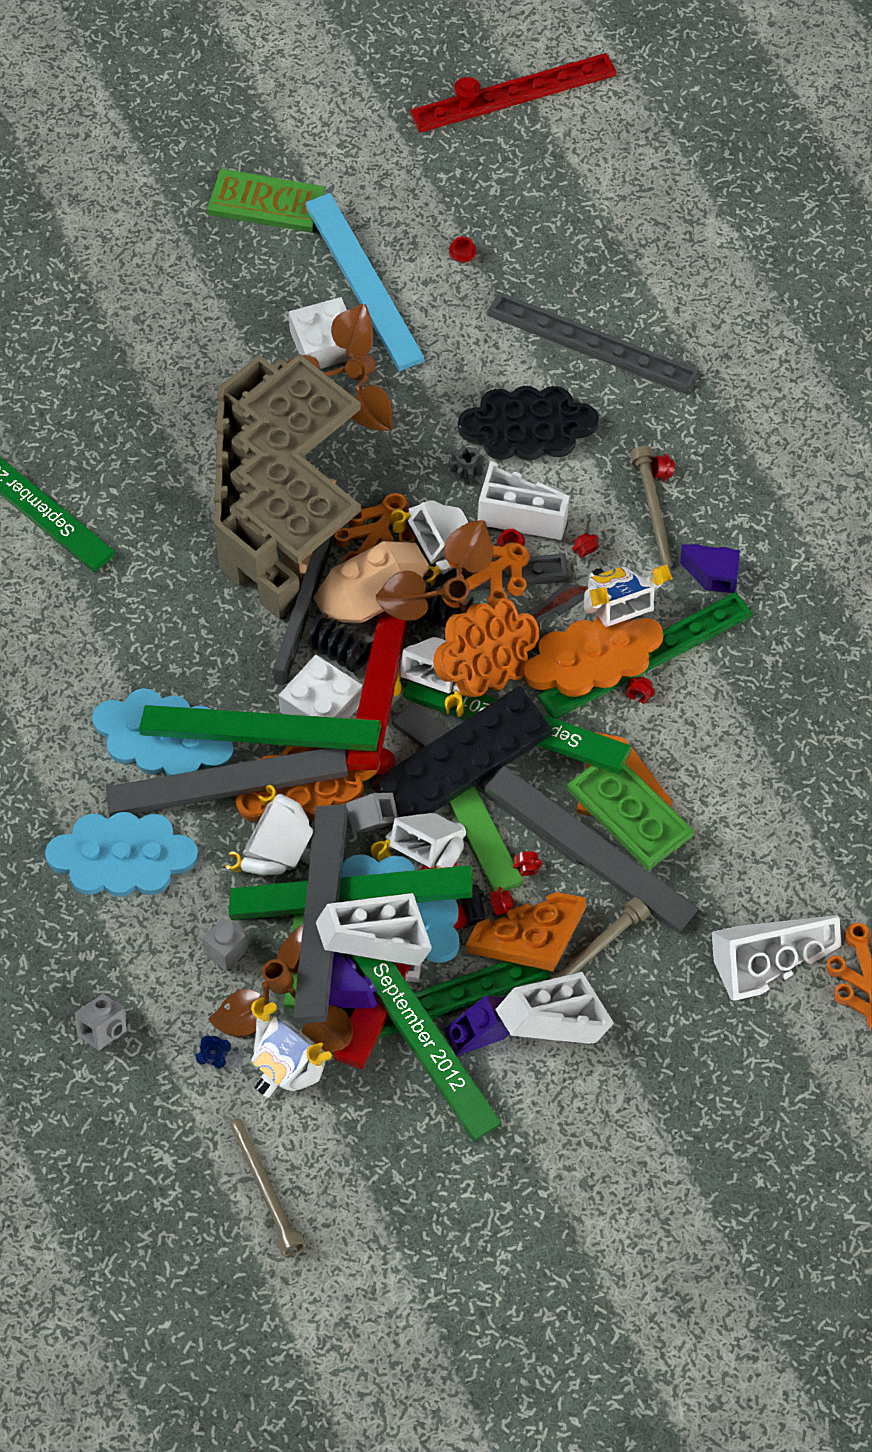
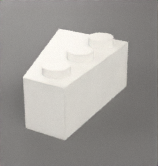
M490 460L479 498L477 521L484 520L487 527L503 530L515 529L520 533L562 540L567 523L570 496L540 482H537L536 485L522 479V474L515 471L510 474L499 469L498 464Z
M413 893L330 903L326 905L316 921L324 949L328 951L420 966L432 949Z
M583 972L516 987L495 1009L511 1036L591 1044L596 1043L614 1024Z

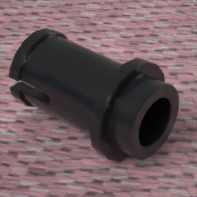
M472 885V898L460 899L464 902L469 926L476 925L478 922L487 919L482 901L484 891L480 889L479 885Z

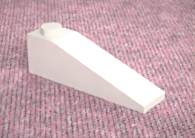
M839 916L742 925L713 931L714 963L730 999L735 1001L761 995L770 989L767 983L780 975L786 980L794 975L791 969L803 961L813 964L841 947Z

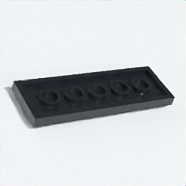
M519 685L369 784L375 793H393L398 817L433 813L553 735L554 732Z

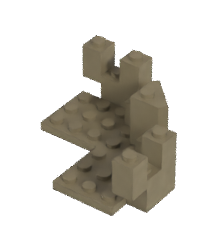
M301 354L297 355L288 364L280 359L274 365L261 355H258L220 385L217 392L214 528L219 569L239 586L249 577L258 584L259 603L279 620L294 609L300 586L299 577L278 560L277 547L299 564L361 511L360 503L303 458L361 410V402Z

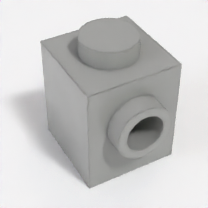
M372 793L346 803L353 833L372 832L393 825L394 819L398 817L393 793Z
M223 917L202 938L204 954L226 972L248 951L245 930L235 922L231 924Z

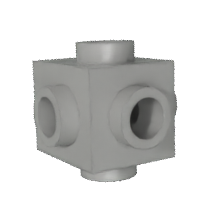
M101 994L75 1012L77 1036L99 1051L127 1031L124 1007L118 1001H113L106 995Z

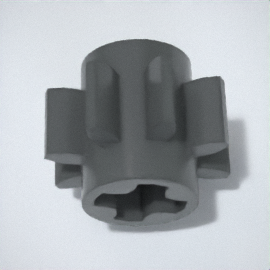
M462 446L457 453H451L452 462L449 463V471L457 473L458 481L463 478L472 482L473 477L476 475H483L484 456H478L476 447Z

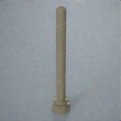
M639 446L630 452L632 465L641 474L662 565L668 564V567L671 568L673 566V559L651 471L653 461L655 460L653 450L649 446Z
M633 897L624 905L623 915L551 979L577 973L631 924L635 925L636 923L641 924L650 916L648 907L639 898Z
M238 1118L233 1119L230 1124L231 1129L279 1231L277 1244L284 1257L292 1255L289 1249L295 1246L297 1252L303 1250L306 1247V1242L300 1231H296V1228H291L242 1120Z

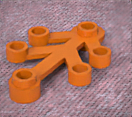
M392 493L385 497L381 505L361 509L354 516L360 519L352 518L348 521L349 526L352 528L342 527L334 533V543L338 547H347L352 539L368 536L358 551H351L345 554L343 563L376 546L379 541L394 542L389 530L392 524L390 523V515L394 510H403L405 513L409 512V503L403 495ZM381 517L378 522L364 525L366 519ZM407 523L406 529L399 534L398 542L416 543V535L410 530Z
M508 543L504 547L493 545V557L499 559L491 561L485 569L466 579L469 584V592L490 579L488 602L495 599V597L507 598L506 592L502 590V571L508 568L510 570V581L507 585V590L514 596H520L527 586L525 579L522 578V567H525L530 559L529 552L518 543ZM448 562V564H449L451 567H453V568H457V567H458V565H456V564H451V563ZM443 597L444 602L448 606L453 608L460 607L459 602L451 603Z
M853 923L846 930L845 941L856 950L862 975L848 968L845 960L837 955L831 956L828 959L826 971L830 976L839 977L868 994L870 1004L853 995V988L849 984L841 983L835 988L834 1000L838 1004L847 1005L866 1016V1023L872 1030V958L868 947L871 932L866 925ZM856 930H859V931H861L864 935L861 936V937H858V936L854 935L853 932L856 931ZM837 963L841 966V968L837 970L833 969L831 967V964ZM845 991L849 996L841 997L838 992Z

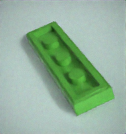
M475 786L450 801L448 804L457 822L464 825L466 830L465 838L492 891L498 890L500 886L506 891L523 885V879L517 868L514 869L512 867L514 862Z

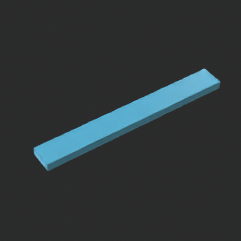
M331 193L307 201L306 209L359 303L366 304L372 326L398 371L424 362L421 350Z

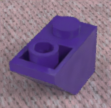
M682 544L680 564L705 590L735 593L740 550L728 547H706L700 544Z
M334 952L329 1005L339 1008L371 1009L377 1006L373 994L376 988L366 975L361 978L357 973L358 969L354 962L348 956L343 958L338 952Z
M486 995L444 1029L456 1056L504 1040L510 1035L495 1010L506 997Z

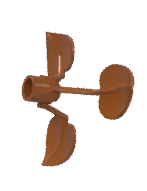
M361 304L337 315L331 326V334L335 344L340 348L346 349V355L353 358L347 361L346 366L323 373L327 376L346 372L350 378L354 380L360 379L356 388L358 395L354 396V398L361 402V410L351 418L366 428L389 431L393 429L392 406L388 394L384 389L376 385H368L363 388L365 382L369 381L368 375L375 371L376 363L374 358L367 354L373 344V326L366 304ZM302 355L320 369L319 362L315 357ZM295 357L291 358V359H290L289 361H287L286 363L288 364V363H289L291 360H293Z
M478 520L466 523L457 528L447 538L444 545V557L449 563L458 565L457 577L448 580L442 589L425 593L426 583L420 575L412 571L398 572L389 578L382 589L376 594V601L380 607L397 619L412 621L426 614L428 604L425 598L443 595L448 602H459L461 613H466L467 602L465 598L469 594V584L463 579L462 569L464 568L471 573L480 572L490 564L493 557V544L486 522Z
M303 924L295 929L283 942L278 951L277 959L268 961L262 968V976L265 979L262 983L265 1005L269 1004L270 989L277 994L289 992L295 999L296 991L293 988L294 979L292 975H296L299 968ZM238 990L224 1000L218 1010L209 1017V1021L215 1028L229 1036L248 1037L256 1034L257 1017L252 1013L251 1005L262 997L255 990ZM227 1003L230 1004L229 1010L224 1008ZM329 1005L327 1022L306 1023L301 1032L315 1044L322 1042L323 1046L321 1049L332 1053L343 1050L349 1045L353 1035V1028L344 1010L337 1006Z

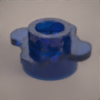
M204 1036L201 1039L200 1052L196 1054L197 1063L200 1065L211 1064L216 1069L223 1068L226 1065V1054L231 1050L230 1042L222 1040L217 1036ZM216 1050V1054H211L210 1052Z

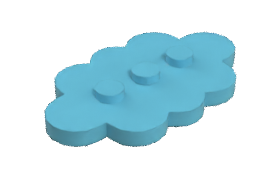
M143 688L129 694L125 702L117 700L104 701L97 705L93 711L92 720L94 728L99 734L108 738L106 744L110 757L122 764L135 762L140 771L146 774L153 775L163 771L167 776L198 771L201 768L209 769L227 766L233 759L234 748L231 741L140 735L139 726L145 705L190 708L188 702L180 696L172 695L161 698L157 692ZM195 706V707H191V708H199V709H210V708H208V707H206V706Z
M129 812L116 813L109 819L99 814L85 815L74 824L72 834L59 835L53 838L47 844L45 850L46 861L50 868L58 873L70 874L71 884L78 892L92 895L105 889L108 893L117 897L127 896L134 890L148 895L159 894L169 886L172 874L186 873L196 865L198 860V850L195 842L184 835H173L172 824L166 817L159 814H149L138 819Z
M360 854L345 860L342 866L341 877L414 871L415 868L410 860L402 856H390L378 863L372 857ZM453 899L417 903L432 947L426 959L435 963H443L453 959L458 953L460 946L458 933L453 928L459 916L457 902Z

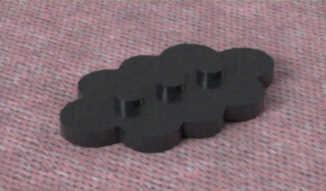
M521 386L512 393L505 389H493L483 395L480 407L470 408L461 413L458 418V432L468 442L483 443L484 451L488 456L498 460L509 459L514 455L524 460H535L544 453L552 457H563L574 450L576 438L589 437L596 431L599 416L591 405L573 403L571 394L562 387L551 386L539 391L532 386Z

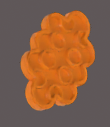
M506 597L492 599L488 604H473L466 613L454 614L448 619L445 627L446 642L441 644L434 653L433 663L435 672L445 682L456 681L459 691L467 697L482 696L487 690H501L505 687L508 680H518L524 676V666L528 661L527 652L536 646L539 639L538 624L532 615L528 613L518 614L514 603Z
M599 617L594 622L588 620L576 621L567 628L566 632H550L542 637L538 645L539 655L529 659L524 666L525 681L530 687L538 690L557 687L562 694L571 697L583 696L590 692L594 686L599 688L612 687L619 682L622 676H637L648 668L649 652L654 651L662 644V627L651 618H640L633 621L628 619L608 627L602 623Z
M287 746L281 756L325 748ZM345 749L347 759L349 750ZM272 754V755L264 756V757L261 758V759H267V758L278 757V756H280V755H273V754ZM348 770V777L275 790L277 794H283L299 802L308 819L314 821L316 806L346 804L362 798L365 792L363 781L373 777L378 770ZM267 791L238 795L236 798L238 812L248 821L259 822L266 809L262 805L259 795L263 798H269L272 794Z

